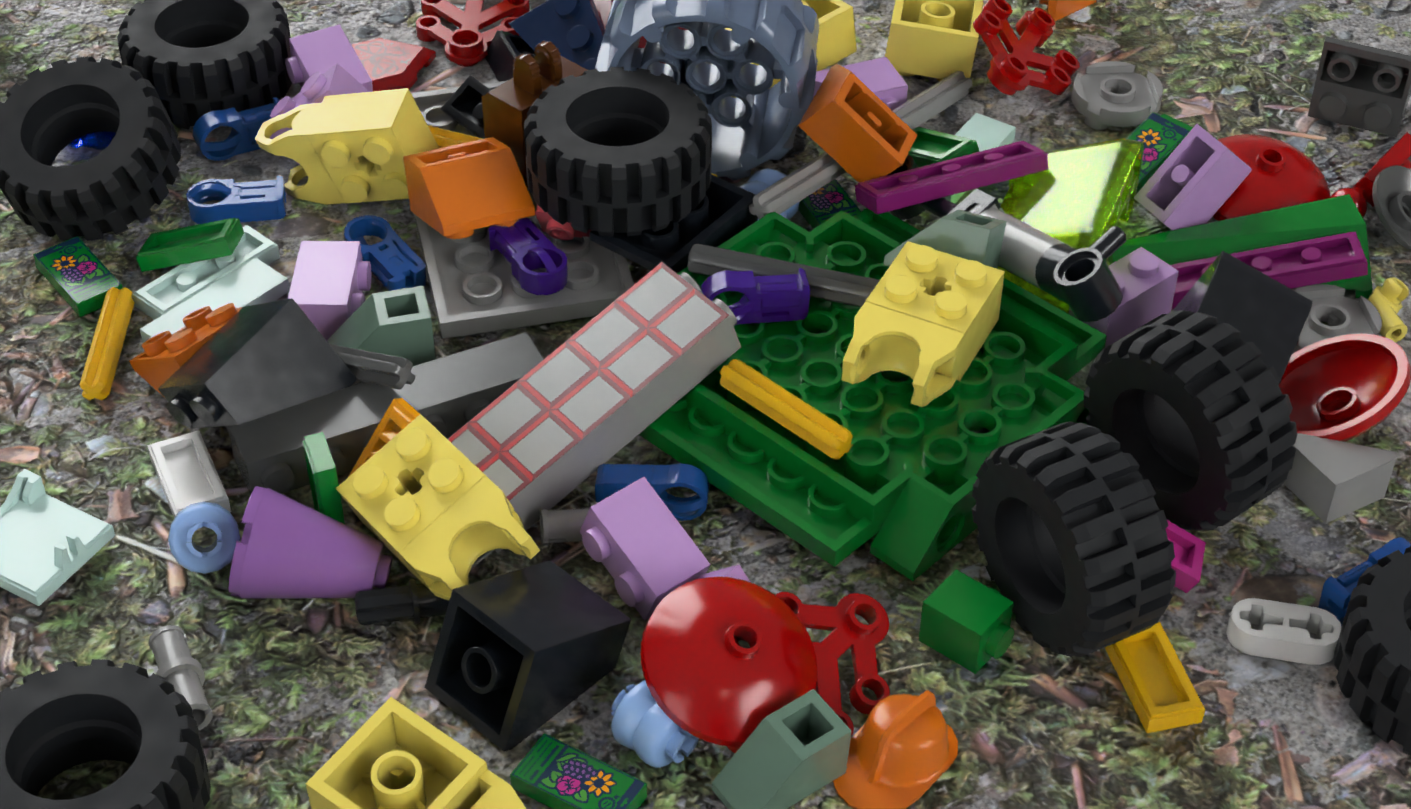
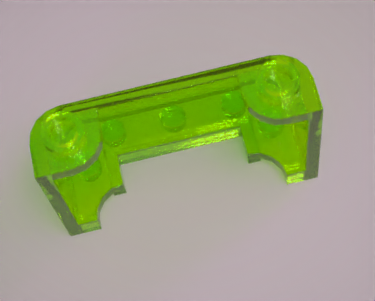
M1122 138L1047 151L1049 169L1010 179L1009 190L1000 206L1005 213L1076 249L1087 248L1111 226H1116L1119 220L1129 221L1135 205L1134 197L1137 194L1144 142ZM998 266V269L1005 271L1004 278L1069 314L1070 307L1067 303Z

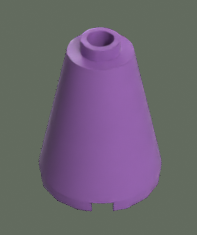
M255 486L241 522L246 523L241 542L236 541L228 587L229 593L232 596H237L241 599L355 598L359 591L386 588L393 556L383 554V542L270 488Z

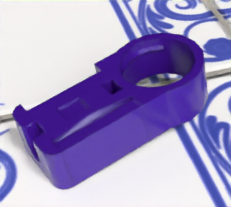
M529 218L518 219L511 227L498 225L489 227L490 251L498 249L511 263L512 275L519 281L522 289L535 295H550L557 293L566 286L568 269L565 253L556 248ZM545 268L547 272H534L532 270Z
M802 268L798 269V274L754 277L753 271L737 272L725 270L709 276L701 286L703 295L711 301L723 292L737 291L744 294L738 302L728 305L737 319L735 325L803 320L808 316L810 286L806 272Z

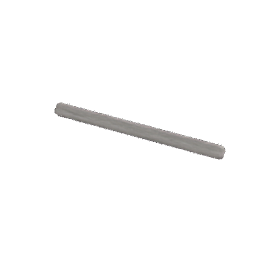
M962 71L954 72L897 107L893 112L913 130L967 96L968 89L972 87L971 78H965ZM824 152L753 197V203L749 205V211L751 214L757 215L758 219L771 212L781 214L846 171L827 152Z

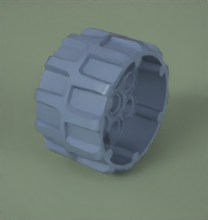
M613 0L595 69L598 72L610 71V67H624L626 71H636L637 68L647 69L653 75L660 76L663 73L673 77L677 85L684 83L691 88L696 96H699L708 109V115L711 117V173L716 174L718 177L726 176L734 181L750 176L751 169L769 159L780 160L793 148L796 127L813 100L818 62L816 50L819 21L815 10L803 5L801 0ZM644 36L647 40L645 48H638L640 38ZM773 79H781L780 82L771 87Z

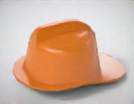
M929 690L924 691L920 696L904 693L896 694L880 700L875 705L865 724L851 737L846 773L833 781L837 794L848 806L854 809H906L919 800L937 779L950 768L958 755V740L953 729L946 723L940 709L936 706L935 695Z

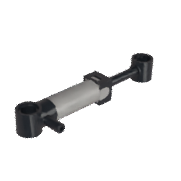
M908 154L903 165L888 175L915 169L918 166ZM977 188L958 205L942 197L890 211L893 216L900 220L911 219L925 210L940 218L954 211L963 210L1007 221L999 267L1067 303L1073 314L1084 322H1094L1106 318L1121 304L1123 298L1122 290L1105 261L1126 242V234L1118 226H1111L1091 246L1076 249L1005 213L995 197Z

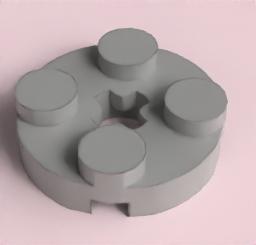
M1098 62L1086 67L1085 75L1079 77V74H1077L1074 78L1072 103L1076 110L1085 116L1084 122L1090 128L1103 130L1110 126L1138 127L1152 112L1157 114L1160 110L1163 95L1161 81L1149 71L1147 72V78L1135 73V65L1127 62Z
M1314 284L1299 287L1294 291L1310 299L1312 306L1293 353L1308 345L1335 336L1357 333L1379 335L1382 327L1380 313L1369 300L1360 296L1359 303L1351 298L1344 297L1346 289L1339 286Z

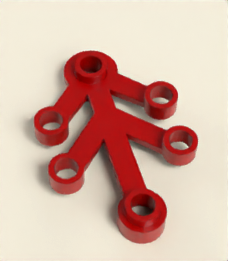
M421 0V9L424 16L419 17L415 22L417 38L425 42L437 40L445 45V56L448 60L459 66H473L487 56L488 47L497 30L520 36L508 23L530 11L529 0H504L484 11L485 0H466L464 11L447 0ZM439 17H443L460 29L450 30L441 24ZM503 19L500 25L483 33L479 32V30Z
M988 0L982 8L983 11L973 22V28L982 37L993 56L990 61L991 68L987 71L989 81L999 91L1007 95H1014L1017 91H1023L1028 85L1049 90L1055 95H1062L1072 83L1071 76L1079 69V61L1066 50H1060L1054 57L1033 52L1035 47H1041L1053 34L1052 27L1055 25V21L1052 16L1038 7L1033 11H1027L1015 25L1016 31L1020 35L1018 39L1007 20L1013 12L1009 3L1005 0ZM997 34H999L1000 38L1002 39L1004 45L1006 46L1010 54L1007 53L1006 49L999 40ZM1027 66L1044 70L1047 72L1043 74L1037 71L1030 70Z
M790 592L775 594L794 611L805 628L832 631L823 641L812 642L817 659L815 691L851 729L852 736L854 731L853 722L842 711L838 659L848 649H851L855 684L849 693L850 702L857 711L863 714H870L880 700L890 695L887 682L878 675L875 646L885 638L889 629V618L884 607L873 597L861 593H852L844 596L836 607L802 604L801 600ZM855 614L863 617L868 625L859 622ZM736 636L734 637V639H735V641H736V643H737L738 645H739V642H738V641L743 640L742 638H739V637H736ZM862 687L873 690L877 700L868 699L863 694ZM728 747V749L731 750L733 753H736L740 748Z

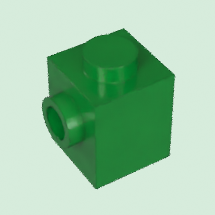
M956 569L923 601L919 641L976 674L992 657L999 659L1010 646L1014 636V629L1010 627L1014 602L1001 595L997 590L981 584Z

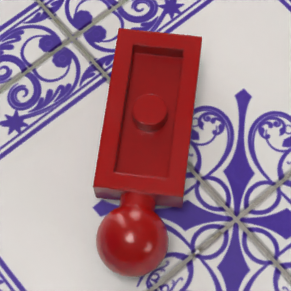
M1406 132L1352 188L1339 189L1331 198L1350 194L1363 218L1367 212V202L1374 207L1372 188L1378 173L1389 166L1395 165L1411 169V161L1408 159L1411 155V135Z

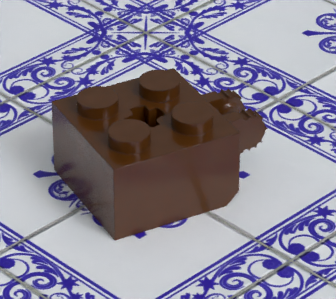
M542 41L537 44L534 51L536 56L534 58L530 53H522L515 57L513 60V78L482 96L485 138L494 137L511 148L527 188L524 121L527 119V112L535 100L549 86L557 87L561 79L570 75L579 77L583 75L584 71H587V69L561 56L559 48L551 41Z

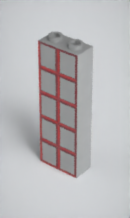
M661 262L449 437L448 440L503 491L514 507V511L521 518L526 531L540 519L541 509H547L548 511L593 474L599 465L606 463L741 348L734 329L737 319L722 300L716 298L712 302L703 295L700 286L689 274L682 272L678 275ZM495 549L494 551L498 554L503 549Z

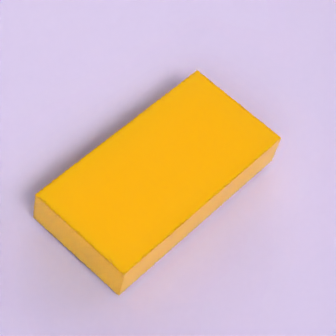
M1160 622L1151 628L1104 647L1146 734L1202 723L1205 708Z

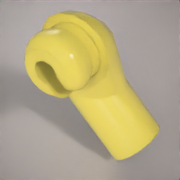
M1395 277L1386 279L1382 287L1377 286L1367 300L1380 313L1382 320L1380 335L1398 342L1405 337L1408 331L1407 326L1397 314L1402 308L1401 302L1409 296V288Z

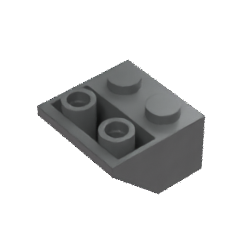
M1326 37L1308 116L1397 137L1411 94V56Z

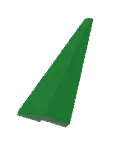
M1350 194L1128 239L1108 257L1111 265L1136 249L1143 247L1167 264L1172 265L1216 257L1222 251L1232 254L1356 232L1368 262V275L1320 284L1335 285L1355 290V298L1359 299L1360 296L1368 299L1373 289L1366 223Z

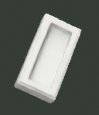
M199 430L147 445L151 462L174 518L178 512L190 504L199 502L216 503L231 512L229 498Z

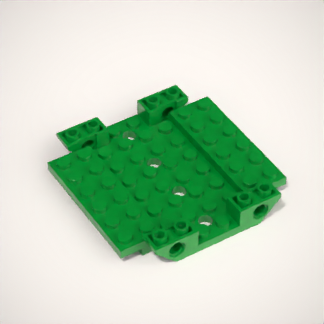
M865 208L854 217L841 210L811 231L776 212H771L718 247L880 280L889 268V266L883 265L885 255L919 233L920 230L888 212L877 215L868 208ZM688 267L677 273L680 275L682 272H686L697 282L700 288L709 277L691 273ZM1006 278L1003 281L999 320L960 381L956 380L950 390L932 400L927 406L919 407L910 404L914 392L913 380L901 372L880 371L872 374L867 380L855 384L842 381L843 358L853 338L854 317L861 307L810 297L808 316L803 320L735 325L734 329L741 348L638 435L678 462L701 469L706 474L709 483L833 567L877 533L871 544L870 553L911 581H914L978 528L977 524L973 522L972 508L976 504V500L972 497L973 484L978 479L976 474L993 450L1061 423L1071 421L1087 424L1086 417L1089 409L1084 407L1085 390L1067 380L1097 357L1105 348L1107 335ZM737 291L723 292L717 295L712 302L718 298L727 306L733 305L744 294ZM732 359H739L848 429L853 435L850 451L838 460L825 455L722 387L720 384L721 368L724 365H728ZM902 378L906 380L904 382H892L894 380H899ZM983 428H986V429H988L990 432H988V433H975V432H972V431H970V430H974V431H975V430H981V429H983Z

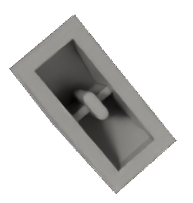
M1297 433L1296 442L1292 445L1296 448L1292 469L1289 470L1287 479L1283 484L1325 524L1385 497L1397 452Z

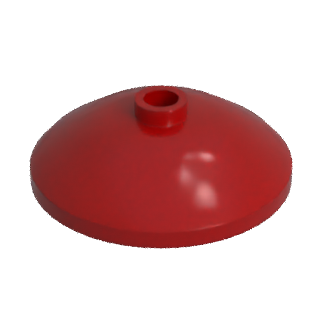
M1241 134L1218 139L1219 142L1253 170L1212 216L1216 220L1221 221L1331 198L1329 185L1323 173L1307 155L1292 145L1275 138L1254 134Z
M1346 334L1318 341L1293 353L1279 387L1283 395L1288 394L1293 407L1289 417L1290 421L1296 422L1297 433L1345 442L1373 429L1396 409L1410 386L1411 365L1402 347L1389 338L1375 334Z
M706 577L687 582L674 589L661 600L644 629L640 652L641 665L646 684L653 698L675 724L704 741L728 747H741L766 716L812 689H816L817 659L813 643L805 626L785 602L770 591L754 583L731 577ZM734 637L745 640L750 648L739 646Z

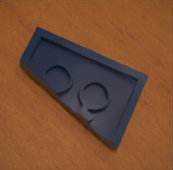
M548 0L508 23L534 51L536 45L542 41H551L559 48L560 55L587 70L595 69L605 29L593 0Z

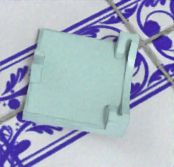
M26 469L22 470L17 475L12 489L0 507V587L40 606L115 536L113 525L47 495L41 476Z

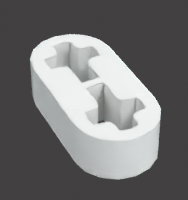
M1247 598L1233 606L1226 634L1230 644L1241 653L1302 664L1321 665L1330 662L1334 658L1342 626L1335 615L1321 608L1259 598ZM1251 624L1258 625L1259 630L1252 629ZM1310 633L1316 634L1317 639L1310 638Z

